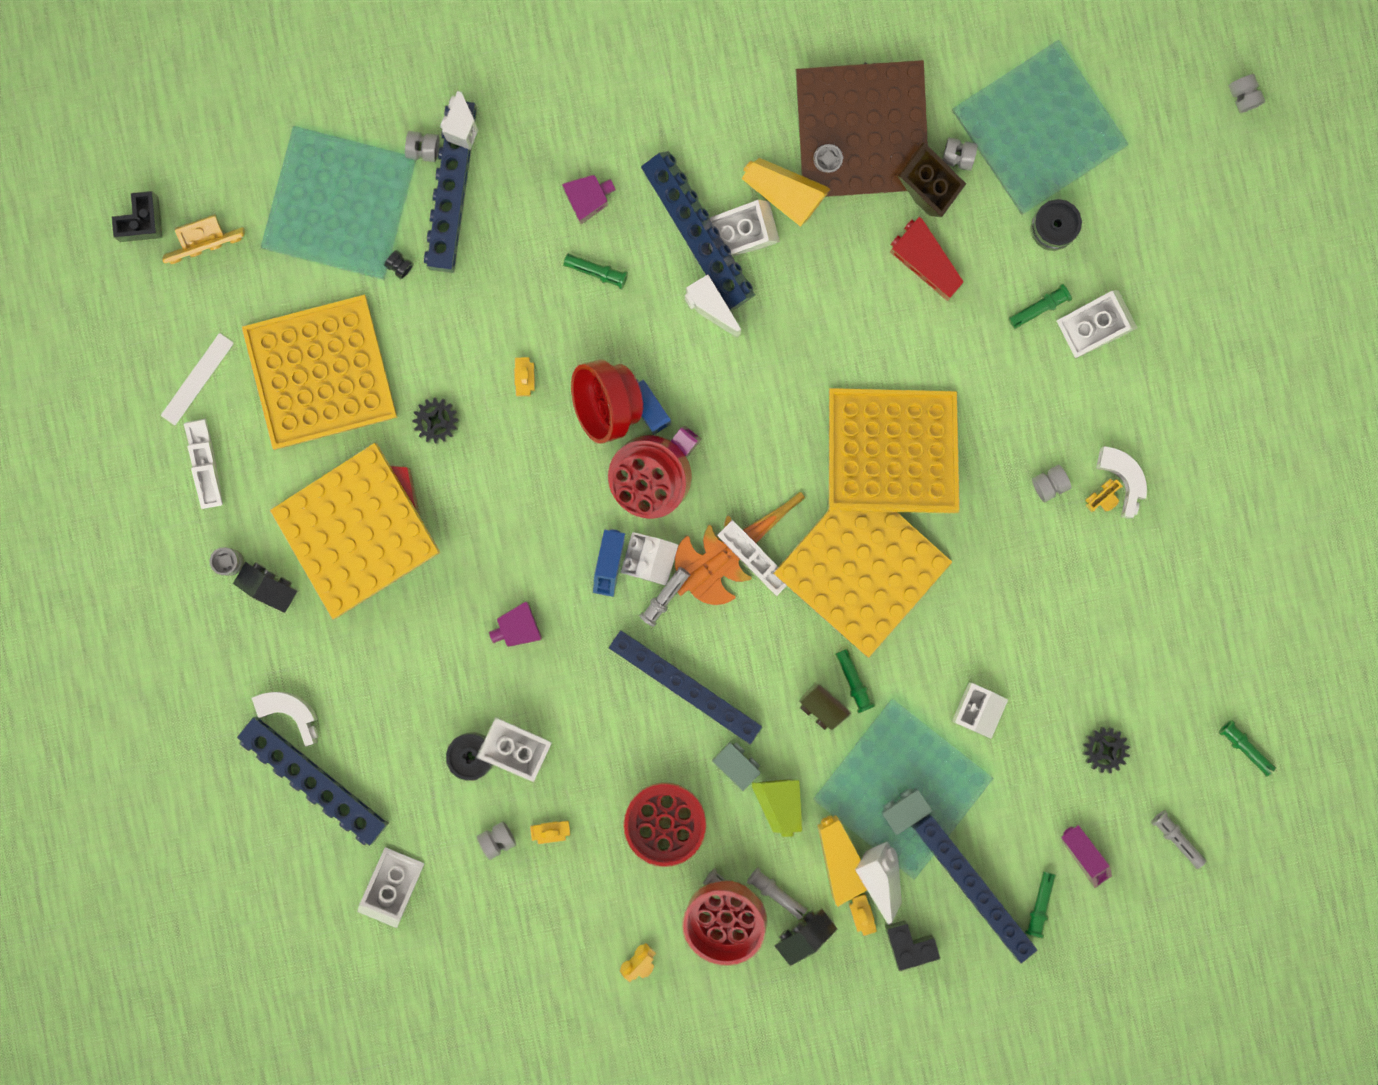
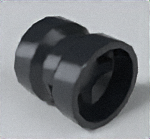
M395 250L387 258L384 266L388 270L395 271V276L401 280L411 271L414 263L409 259L404 260L403 254Z

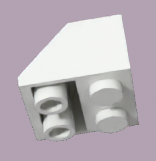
M457 91L456 96H452L448 106L450 111L448 116L443 117L441 128L447 141L471 150L478 133V128L462 92Z
M632 532L621 573L666 585L678 544Z
M968 683L952 722L991 739L1008 699L978 685Z

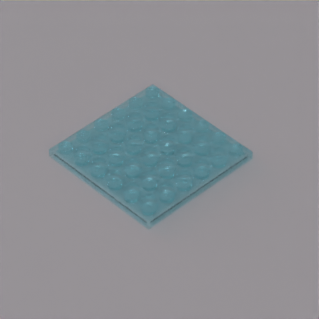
M1059 40L952 110L973 143L978 144L977 149L1021 215L1129 145Z
M293 126L261 248L384 280L387 271L384 263L392 253L416 160L407 159L405 154Z
M891 699L813 800L833 816L836 815L844 825L872 847L888 841L891 848H894L897 853L899 868L915 880L934 855L911 826L896 835L881 814V811L884 810L882 806L891 800L896 802L902 798L900 794L908 788L912 790L916 788L931 808L932 812L929 814L933 816L947 836H949L994 778L895 700Z

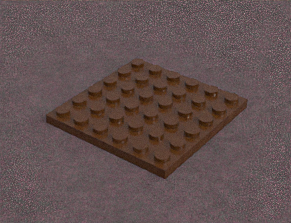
M924 60L796 69L801 175L830 188L831 190L825 197L907 191L898 175L922 143L928 145ZM827 144L838 147L843 156L839 169L829 173L818 170L813 162V156L817 148Z

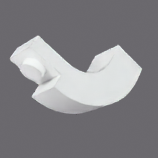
M1104 446L1100 448L1096 469L1112 472L1122 480L1125 486V499L1121 517L1127 519L1134 518V515H1137L1139 510L1137 499L1143 500L1147 496V484L1144 473L1131 456L1118 449Z
M270 692L252 697L258 718L276 712L288 714L296 721L305 747L317 743L318 733L315 726H311L310 722L318 720L311 706L302 698L287 692Z

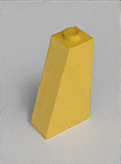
M761 158L754 162L750 161L745 166L743 171L746 173L741 178L800 227L807 222L831 190L827 186Z
M835 815L833 817H825L817 826L832 898L838 907L867 891V888L856 872L861 859L840 820Z

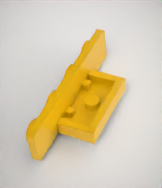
M216 215L177 227L175 232L182 248L164 254L162 260L164 264L168 262L175 264L180 262L182 257L188 255L190 257L198 256L203 250L208 248L216 250L222 247L223 243L229 241L230 243H236L242 240L245 230L242 227L223 234Z

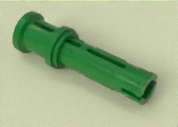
M567 253L563 263L565 267L599 278L604 284L607 282L616 285L620 290L623 289L628 277V272L626 271L620 272L612 269L610 265H605L604 267Z
M1061 284L1059 289L1050 294H1044L1043 299L1008 319L1012 327L1017 329L1048 310H1056V307L1065 301L1070 302L1072 297L1066 286Z
M848 648L836 653L835 655L851 689L850 696L854 698L858 707V714L875 707L867 693L868 688L865 685L863 686Z
M1233 720L1228 721L1222 726L1219 734L1221 736L1224 735L1232 743L1231 746L1233 748L1240 749L1266 777L1272 774L1269 770L1275 771L1276 767L1248 740V735L1242 733L1235 726Z
M1043 871L1034 911L1031 910L1029 914L1031 919L1025 934L1039 938L1044 937L1042 933L1045 921H1048L1046 912L1056 877L1055 874Z

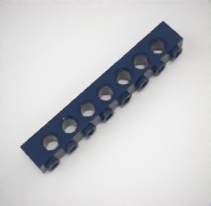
M466 101L475 122L477 106L475 102ZM448 105L445 106L444 116L449 114L450 108H448ZM442 132L441 138L444 139L443 147L439 148L438 155L439 160H441V166L436 169L438 187L437 189L434 188L433 191L435 208L431 209L430 222L433 223L432 230H428L427 243L430 244L429 251H425L424 263L427 264L429 270L454 273L471 150L462 146L452 149L450 147L451 142L446 140ZM451 161L458 162V166L454 170L447 168ZM448 182L455 183V187L451 191L445 190V185ZM444 203H452L451 210L447 212L442 211ZM443 223L449 224V229L446 232L439 231V227ZM439 244H445V252L437 253V246Z
M669 151L656 154L641 166L643 172L705 275H709L729 310L737 309L756 296L753 292L752 284L744 277L741 266L735 262L730 248L721 239L720 231L712 224L709 219V213L698 200L697 193L689 186L686 175L680 171L676 164V158ZM666 171H667V173H668V175H669V179H668V180L666 179V176H665ZM677 190H678L679 193H680V197H679V198H678L677 195H676V191H677ZM687 208L690 209V216L687 213ZM698 226L701 227V234L698 232ZM709 243L713 248L712 252L709 250ZM720 262L723 264V270L720 268ZM731 280L734 282V289L731 287Z
M622 630L619 631L608 647L750 745L761 730L762 725Z
M253 717L237 738L241 741L239 744L248 751L253 750L258 754L256 758L263 764L269 763L274 768L273 772L279 777L283 778L285 776L291 781L289 785L297 791L302 790L307 794L306 799L314 805L318 803L323 807L322 811L324 814L339 820V825L345 831L349 832L351 830L356 834L355 838L361 844L372 845L389 823L260 718ZM260 736L265 737L267 740L265 748L258 745ZM276 750L282 751V761L275 759L274 753ZM293 763L298 764L300 767L298 775L291 772V765ZM309 777L316 779L317 785L315 788L308 786L307 779ZM326 790L333 793V800L331 802L324 799V792ZM341 804L349 806L350 812L348 815L341 813ZM358 817L366 820L365 828L357 826Z
M928 814L914 823L911 827L1014 958L1022 964L1037 952L1036 947L933 816Z

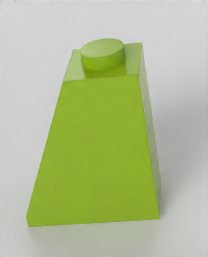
M785 779L753 782V791L772 832L781 833V837H793L795 832H802L800 781Z

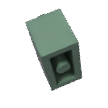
M729 742L712 759V762L744 791L761 773L758 770L760 765L752 757L748 760L743 755L745 750L737 742L734 745Z
M908 788L900 794L902 798L896 802L891 800L882 806L884 810L881 811V814L896 835L932 812L916 788L913 790Z

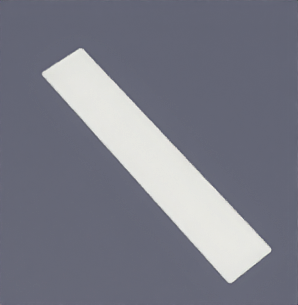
M218 334L161 414L163 418L173 425L177 424L234 344L222 334Z

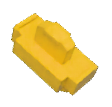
M529 357L515 358L516 397L531 396V391H535L534 363H530Z
M1110 478L1101 486L1103 488L1102 491L1098 494L1094 492L1085 499L1087 502L1085 506L1091 512H1094L1099 505L1105 512L1112 510L1118 505L1119 500L1113 493L1123 486L1117 479L1113 481Z
M569 820L530 826L532 841L537 840L538 844L565 841L566 836L571 835Z
M866 894L854 897L852 899L853 903H850L849 907L857 932L862 931L863 936L877 932L870 904H868Z
M647 943L638 946L635 950V955L621 965L620 973L629 982L632 979L636 980L638 976L641 978L648 977L654 968L651 962L654 960L653 956L656 955L655 951Z

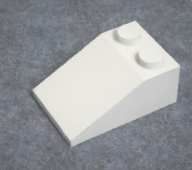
M756 200L709 218L712 224L720 231V237L724 244L730 248L732 256L762 249L780 242L769 201Z
M709 275L686 287V295L684 296L690 309L695 308L697 313L735 337L741 335V328Z
M1112 290L1057 320L1075 358L1137 329L1119 290Z
M495 718L477 758L534 782L552 743L531 732Z
M887 841L867 850L859 862L856 872L885 920L890 924L900 908L902 899L898 856L895 849L891 848Z
M385 847L357 912L397 928L424 863Z

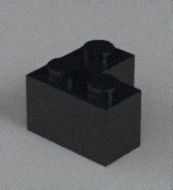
M152 191L131 193L133 214L112 216L113 238L119 242L162 238L159 197Z
M245 561L233 582L235 586L253 599L283 613L287 611L297 593V590L291 587V581L283 577L280 580L276 579V574L257 562L252 565Z
M823 909L815 913L813 910L808 912L803 917V923L799 922L791 929L792 931L787 929L779 935L780 940L774 946L789 966L816 953L838 929Z
M905 920L885 926L894 960L899 971L941 959L932 934L912 940L908 924Z

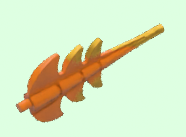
M799 492L784 505L746 527L743 531L757 543L783 516L804 500L805 496ZM726 516L724 528L732 521L730 516ZM708 525L703 537L706 553L702 555L697 553L691 545L689 536H686L678 545L675 555V569L677 571L679 567H682L689 572L690 576L677 593L682 596L689 590L696 599L703 603L720 605L735 599V595L730 594L721 583L723 576L738 582L749 581L751 576L742 571L738 563L740 559L724 542L715 536L712 526Z

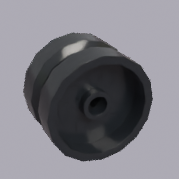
M1055 199L1048 201L1040 207L1031 221L1030 230L1032 238L1045 250L1057 251L1064 249L1076 239L1081 231V215L1076 206L1067 200Z
M469 732L455 738L449 744L446 752V764L450 772L457 778L465 781L477 780L492 769L493 764L477 758L486 739L485 735ZM472 752V755L475 756V759L470 760L468 758V753Z

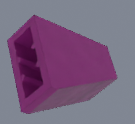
M1079 825L1075 828L1073 826L1069 827L1063 832L1061 837L1063 844L1094 888L1112 877L1109 864Z

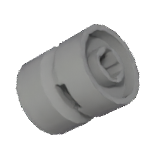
M1255 74L1242 77L1228 85L1232 96L1237 97L1235 103L1239 113L1252 110L1266 102L1262 91L1257 90L1259 84Z
M408 131L405 143V158L418 160L422 157L423 161L436 162L439 152V135L427 133L425 136H422L421 132ZM419 142H422L421 151H419Z
M948 137L942 160L948 166L953 167L957 164L960 169L971 171L978 144L967 141L961 144L959 139Z
M831 144L820 146L813 156L816 168L826 173L839 169L843 161L840 149Z
M1060 465L1049 469L1047 475L1041 473L1032 478L1033 486L1044 503L1056 497V492L1062 494L1072 489L1069 478Z
M219 548L210 557L212 570L220 575H236L244 565L241 553L232 548Z
M504 821L495 825L491 832L487 830L477 836V840L489 860L500 855L502 849L507 851L517 845Z

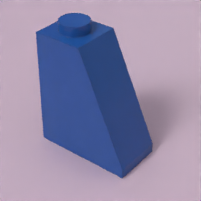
M637 379L643 401L641 417L651 433L655 435L671 425V420L644 379L640 382Z
M614 529L604 530L594 574L593 593L614 597L625 533Z

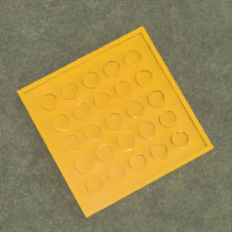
M366 295L242 327L273 450L398 418Z
M829 388V510L959 513L957 391Z
M373 443L270 510L332 619L340 617L441 553L377 443Z
M828 510L773 574L869 658L950 566L952 561L898 512Z

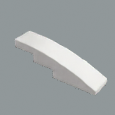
M205 418L185 422L184 427L189 443L187 447L193 466L191 470L201 509L223 505L207 420Z
M733 520L717 535L776 596L786 587L773 574L778 568L777 565Z

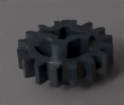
M434 397L433 403L426 399L425 406L418 405L421 410L420 412L414 411V414L418 417L413 419L412 422L418 424L414 430L416 432L421 431L419 434L421 439L427 436L426 442L430 443L434 439V443L438 444L439 439L445 443L447 442L446 436L454 437L451 431H458L454 423H458L459 419L454 418L458 412L456 410L451 411L453 407L451 403L446 406L445 399L438 403V399ZM435 407L433 412L426 413L427 410ZM445 410L449 414L450 422L445 420ZM438 416V419L441 420L440 424L436 423L434 426V423L431 422V419H436ZM422 420L426 421L428 425L427 432L423 428ZM443 428L446 429L445 432L435 435L437 434V431Z
M1100 727V732L1092 730L1094 736L1087 735L1086 738L1089 742L1083 743L1087 750L1083 751L1082 754L1088 755L1085 762H1092L1091 768L1094 770L1099 767L1098 771L1100 773H1103L1106 769L1107 773L1110 774L1112 773V768L1119 771V764L1126 765V762L1123 760L1124 757H1130L1129 754L1125 753V750L1130 748V746L1124 745L1127 738H1120L1122 732L1117 731L1114 733V728L1109 727L1107 732L1105 727ZM1103 736H1111L1115 740L1107 742ZM1096 743L1095 751H1092L1093 745ZM1103 746L1110 747V749H1108V755L1102 753L1104 751ZM1120 749L1119 755L1116 757L1117 750ZM1104 758L1109 764H1101L1098 760Z

